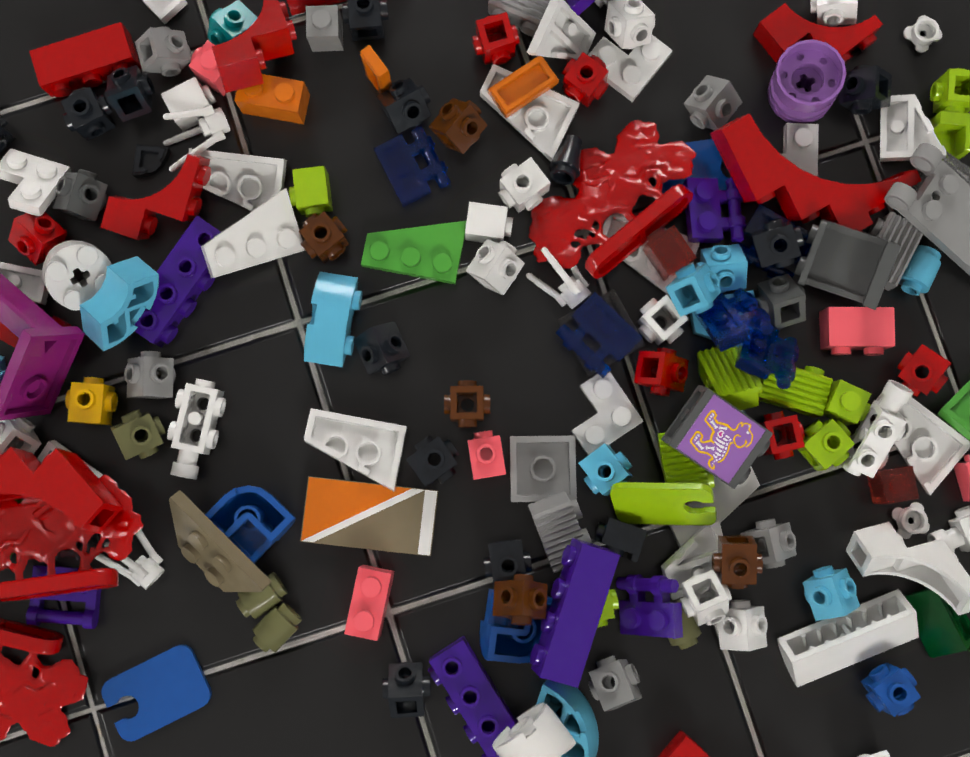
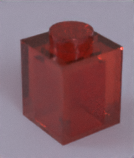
M675 225L667 230L662 226L646 237L649 242L646 243L643 251L663 281L674 276L675 272L692 264L697 258Z
M913 466L885 468L878 470L874 478L868 476L873 504H891L919 499Z

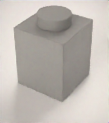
M338 5L306 6V38L312 52L343 51V20Z

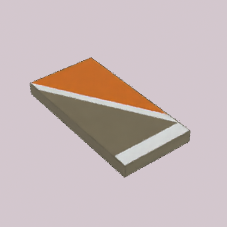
M308 476L300 542L431 556L439 491L395 486V491L393 492L381 484Z

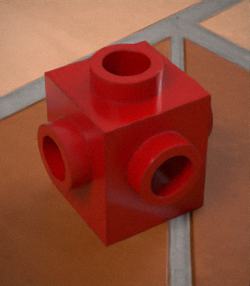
M507 12L476 20V36H472V43L476 55L482 54L485 65L491 63L501 65L515 57L516 44H520L517 28L515 24H510Z
M582 52L577 60L572 58L562 72V75H564L562 89L570 99L581 102L588 107L594 98L599 100L609 86V83H607L609 70L606 69V64L595 55L588 56ZM583 73L589 78H584L581 76V74Z
M46 212L42 216L25 213L14 218L8 241L33 264L38 265L45 261L48 252L53 247L65 241L67 231Z
M921 344L914 355L908 352L898 364L897 368L901 370L898 377L904 380L902 384L911 389L916 397L920 392L926 396L930 391L937 394L949 379L943 374L950 367L951 362ZM921 367L929 370V375L923 379L916 376L917 370Z
M657 348V352L639 351L634 383L649 387L650 394L668 397L670 391L684 392L689 360L676 356L677 351L668 348Z
M783 411L763 415L765 422L759 424L773 433L769 439V448L763 456L773 454L774 460L792 457L794 456V449L805 447L803 441L805 439L804 429L801 422L798 421L797 414L784 417ZM773 430L779 433V440L777 442Z

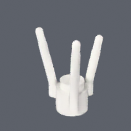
M212 105L201 109L163 114L164 120L202 116V118L197 119L198 127L164 140V146L178 143L200 133H203L205 138L211 136L187 153L199 155L216 142L226 139L224 134L230 132V127L224 112L220 107L213 110ZM187 154L169 167V171L174 172L183 166Z
M542 247L541 252L564 281L558 287L562 293H558L532 273H527L526 277L552 296L561 307L568 304L571 309L575 308L591 294L587 288L589 284L582 277L577 265L571 268L574 276L569 277L546 247Z
M142 530L135 535L146 550L149 558L141 555L135 562L129 557L120 560L129 567V570L101 553L95 557L96 560L106 566L117 569L118 573L130 579L138 587L141 585L145 590L165 571L160 566L164 559L155 552ZM105 542L104 547H108L110 542Z

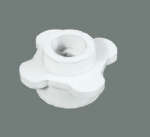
M922 15L918 17L917 22L913 26H908L904 29L903 35L905 39L912 41L917 52L924 53L929 49L931 43L938 42L942 38V31L934 19ZM920 32H924L925 36H921Z
M913 502L910 507L903 509L896 507L892 511V518L896 520L898 525L897 533L903 539H909L912 534H925L929 531L928 517L924 512L922 504ZM910 517L913 519V523L911 524L908 522V519Z

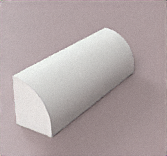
M897 589L860 604V607L846 616L821 620L779 637L777 642L788 672L796 687H799L919 638L917 612L901 591Z

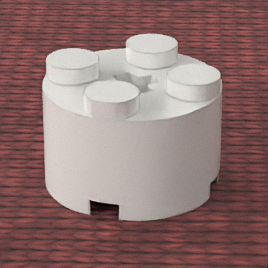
M69 240L59 243L48 252L43 263L42 279L55 301L70 310L77 311L80 310V304L91 299L101 289L106 278L107 266L112 264L108 257L94 245L83 241ZM76 268L85 272L83 274L84 279L81 281L71 279L74 277L73 270Z
M542 702L517 717L519 722L512 729L507 726L494 740L492 747L499 757H561L576 744V741L547 703Z

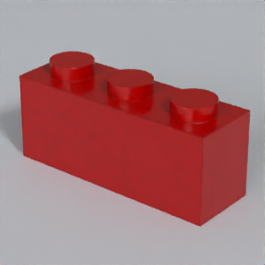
M122 22L29 51L39 86L51 97H65L76 89L97 87L107 80V75H110L118 68H129L137 65L139 69H142L132 36Z

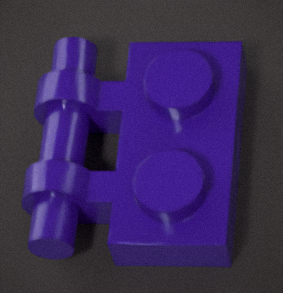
M687 177L683 185L693 193V199L685 209L688 243H720L723 239V231L730 232L732 242L744 240L743 230L746 228V218L742 216L741 202L743 200L732 178L726 179V190H719L718 178ZM720 204L728 205L729 217H721Z
M629 574L627 577H619L617 579V588L619 590H626L629 593V599L619 600L620 634L673 639L683 637L682 603L670 602V593H676L679 588L676 579H668L664 575L643 578L640 574ZM645 591L651 592L654 595V601L645 599Z

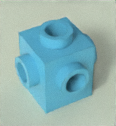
M739 244L715 245L711 248L700 250V262L696 263L695 268L707 263L710 270L715 272L719 279L721 293L746 288L748 261Z
M692 263L675 272L677 277L665 287L680 317L694 311L696 314L707 311L714 306L713 301L721 293L719 279L715 272L710 270L707 263L696 268Z
M606 443L579 462V465L587 474L584 481L594 494L600 492L603 496H608L613 484L627 482L633 477L629 472L632 465L621 451L616 454L610 445ZM610 468L611 474L606 478L605 471Z
M832 565L824 566L813 570L814 576L802 582L805 598L811 606L816 621L843 617L860 607L856 596V585L853 579L850 578L847 568L833 570Z

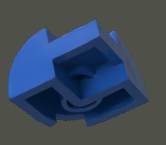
M251 485L232 489L205 514L253 563L278 541L296 521V518L271 493L261 487Z
M489 588L485 619L480 620L479 636L483 657L487 661L517 664L530 663L531 651L534 645L539 643L542 634V619H532V625L524 626L511 624V619L492 616L494 589ZM547 596L546 611L550 609L553 599L551 596Z

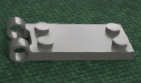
M922 143L911 156L910 162L916 169L923 172L927 178L917 192L905 183L895 182L884 197V200L970 275V185L942 160L943 154L937 147L928 143ZM933 192L936 194L935 199L932 198Z

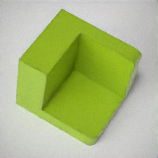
M940 111L930 119L934 133L941 145L946 149L945 159L959 160L970 152V113Z

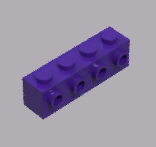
M196 215L157 270L159 283L154 303L150 310L145 309L135 323L138 327L135 330L136 333L161 348L164 344H169L178 333L177 326L183 317L187 318L196 308V299L200 293L208 290L215 278L210 276L201 246L220 234L221 231Z
M572 538L570 545L565 547L562 554L563 568L560 578L555 579L551 589L552 603L549 611H546V619L541 620L542 634L539 643L534 645L530 655L531 669L540 678L578 688L620 554L608 548Z
M462 636L430 657L429 663L431 667L428 668V672L437 686L443 684L449 694L445 697L449 707L455 715L461 713L467 723L463 728L473 744L479 742L485 752L481 757H499L492 747L494 740L507 726L512 729L518 722L468 641Z

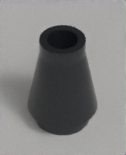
M566 135L549 165L551 179L559 184H572L580 176L582 140L578 136Z

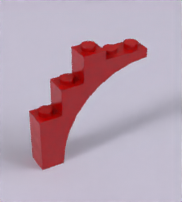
M750 113L738 117L710 133L743 202L756 201L759 205L776 196L788 221L801 220L803 224L820 216L821 220L824 219L863 232V229L874 224L870 215L886 207L884 197L895 182H902L912 187L922 181L917 169L899 172L879 182L870 184H844L822 179L800 169L782 156L763 136Z
M10 447L0 455V502L19 498L41 500L64 513L79 529L101 533L123 509L118 500L76 453L55 448L52 453L43 459L42 464L32 452Z

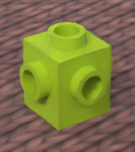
M949 68L932 84L930 101H933V113H939L940 111L970 112V70Z
M818 419L804 430V433L807 435L803 440L805 447L797 450L816 471L827 470L832 464L834 467L842 464L850 456L848 450L855 443L850 438L851 432L842 422L838 420L835 422L833 419L821 422Z

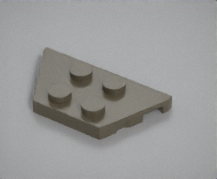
M181 490L169 498L178 546L181 548L183 556L190 563H196L204 571V575L209 583L219 587L223 592H262L272 582Z

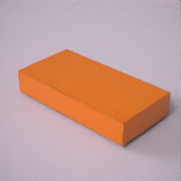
M368 45L360 51V56L367 78L379 94L388 90L392 84L390 73L376 52Z
M537 56L490 87L488 94L504 117L507 118L559 83V79L542 56Z

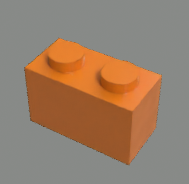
M262 74L264 84L236 90L234 101L243 114L304 125L310 93L304 81Z

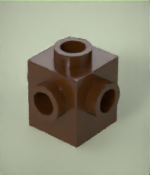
M452 98L442 106L439 115L429 125V128L447 148L464 154L480 138V134L487 127V124L480 117L481 110L472 101L466 100V102Z
M325 211L320 215L313 214L307 218L302 224L303 228L299 231L305 239L300 243L312 259L318 255L324 264L329 260L333 261L345 251V247L349 245L343 235L348 230L337 216L330 219ZM325 231H327V235L324 238H318Z
M457 381V386H450V394L444 395V414H450L451 422H458V427H477V421H484V414H490V394H484V387L477 386V381ZM469 399L474 403L471 411H464L461 404L464 400Z
M718 536V553H712V570L718 573L721 584H726L728 588L745 589L747 585H757V574H762L763 558L761 553H757V543L753 536Z
M515 574L513 580L495 581L492 616L511 619V624L524 626L532 625V619H546L548 584L535 582L534 576L527 574Z

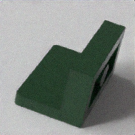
M929 588L904 595L917 612L919 637L929 657L935 658L968 650L970 647V620L966 613L958 616L942 597Z

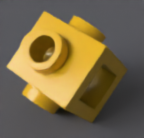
M84 377L83 383L71 382V389L67 391L65 397V404L68 409L67 422L111 425L112 413L116 411L118 405L115 387L104 384L103 378Z

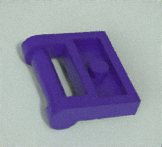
M47 565L33 566L32 577L47 575ZM55 566L56 574L74 572L79 569V567ZM101 589L30 599L26 612V624L39 626L41 623L82 625L84 629H95L99 619ZM45 600L86 602L84 612L44 609Z

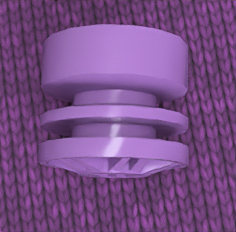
M814 39L799 41L785 50L777 62L767 89L769 105L777 116L789 123L808 124L815 122L826 114L843 88L846 78L845 61L838 50L826 42Z

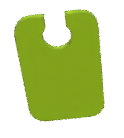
M620 482L611 486L610 497L616 516L621 522L627 524L699 526L711 525L716 522V507L692 508L685 504L689 501L714 503L713 490L708 485L701 483Z

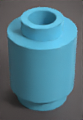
M917 246L899 282L904 292L917 296L920 293H927L941 266L940 252L929 246Z

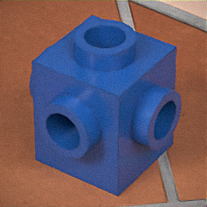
M889 663L877 666L869 673V676L860 681L868 692L866 697L871 705L878 712L884 711L893 717L896 715L901 716L911 711L915 706L914 702L921 698L915 689L917 681L906 668L901 669Z

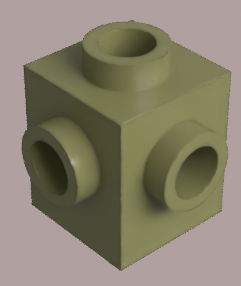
M140 409L123 415L121 417L122 423L110 428L125 460L139 455L140 459L157 453L159 451L157 446L163 444L161 435L166 433L158 416L152 418L148 411L141 414ZM140 429L145 430V435L142 438L137 439L134 437L136 431Z

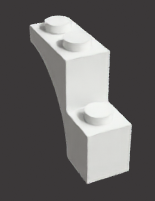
M890 522L854 531L846 552L862 577L880 574L907 578L934 591L954 609L958 616L970 612V576L958 561L956 554L950 550L942 538L907 548L902 536L895 531Z

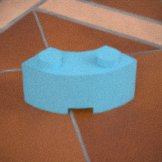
M138 256L107 266L106 278L101 289L91 299L80 304L83 332L103 351L125 340L138 328L135 323L145 309H151L158 290L159 274Z
M319 272L311 299L312 318L306 327L305 362L343 367L346 355H352L355 337L350 336L354 311L360 310L362 303V291L357 290L358 277Z
M546 680L542 685L536 705L542 702L547 703L576 741V744L561 757H596L599 745V732L594 712L588 700L576 687Z

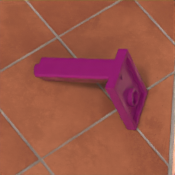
M0 273V322L19 338L0 383V421L50 414L85 333L77 326L62 327Z

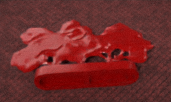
M642 120L631 121L617 135V143L613 154L600 151L597 147L581 150L580 176L572 183L579 189L578 194L574 198H564L562 196L544 198L538 206L531 210L532 223L529 227V238L536 244L533 254L537 257V262L548 261L541 252L542 247H546L562 268L571 269L578 264L581 258L582 247L598 244L600 246L587 258L585 268L595 279L608 274L687 208L693 199V193L685 185H674L663 194L662 187L663 183L668 180L685 179L691 176L693 168L692 159L696 157L697 153L683 141L665 144L657 143L659 140L657 124L650 121L643 122ZM650 177H654L657 181L654 187L648 181ZM641 195L656 199L637 216L632 213V208L636 205L638 197ZM615 213L622 214L629 222L610 238L603 234L604 221ZM595 221L599 224L598 230L592 227ZM579 229H586L594 233L595 237L588 235L587 239L576 237L574 234ZM576 241L581 245L575 248L572 247L571 242Z
M107 474L98 478L123 506V509L101 533L79 529L64 513L41 500L23 499L21 503L15 500L0 502V571L9 568L15 574V580L0 582V602L34 599L119 586L117 569H93L90 564L102 552L107 553L111 559L117 561L126 559L131 553L133 536L143 528L141 515L133 512L132 497L126 491L119 489L117 483ZM94 534H100L101 537L96 548L90 547V553L88 554L86 552L88 541ZM105 539H109V546L102 548ZM77 541L83 543L82 551L78 550L76 546ZM72 549L80 556L78 571L56 574L55 557L60 551ZM12 553L16 554L17 563L11 562L10 555ZM35 559L47 564L46 576L23 579V572L28 560Z
M0 618V741L7 737V733L15 723L20 724L30 740L49 747L56 746L62 738L70 734L71 729L68 725V718L61 709L63 706L83 700L88 677L80 674L79 667L72 659H63L52 666H45L37 657V654L53 655L58 653L62 648L63 634ZM6 646L27 651L29 655L20 665H16L10 659L4 657L1 651L2 647ZM33 666L39 670L37 678L32 676Z

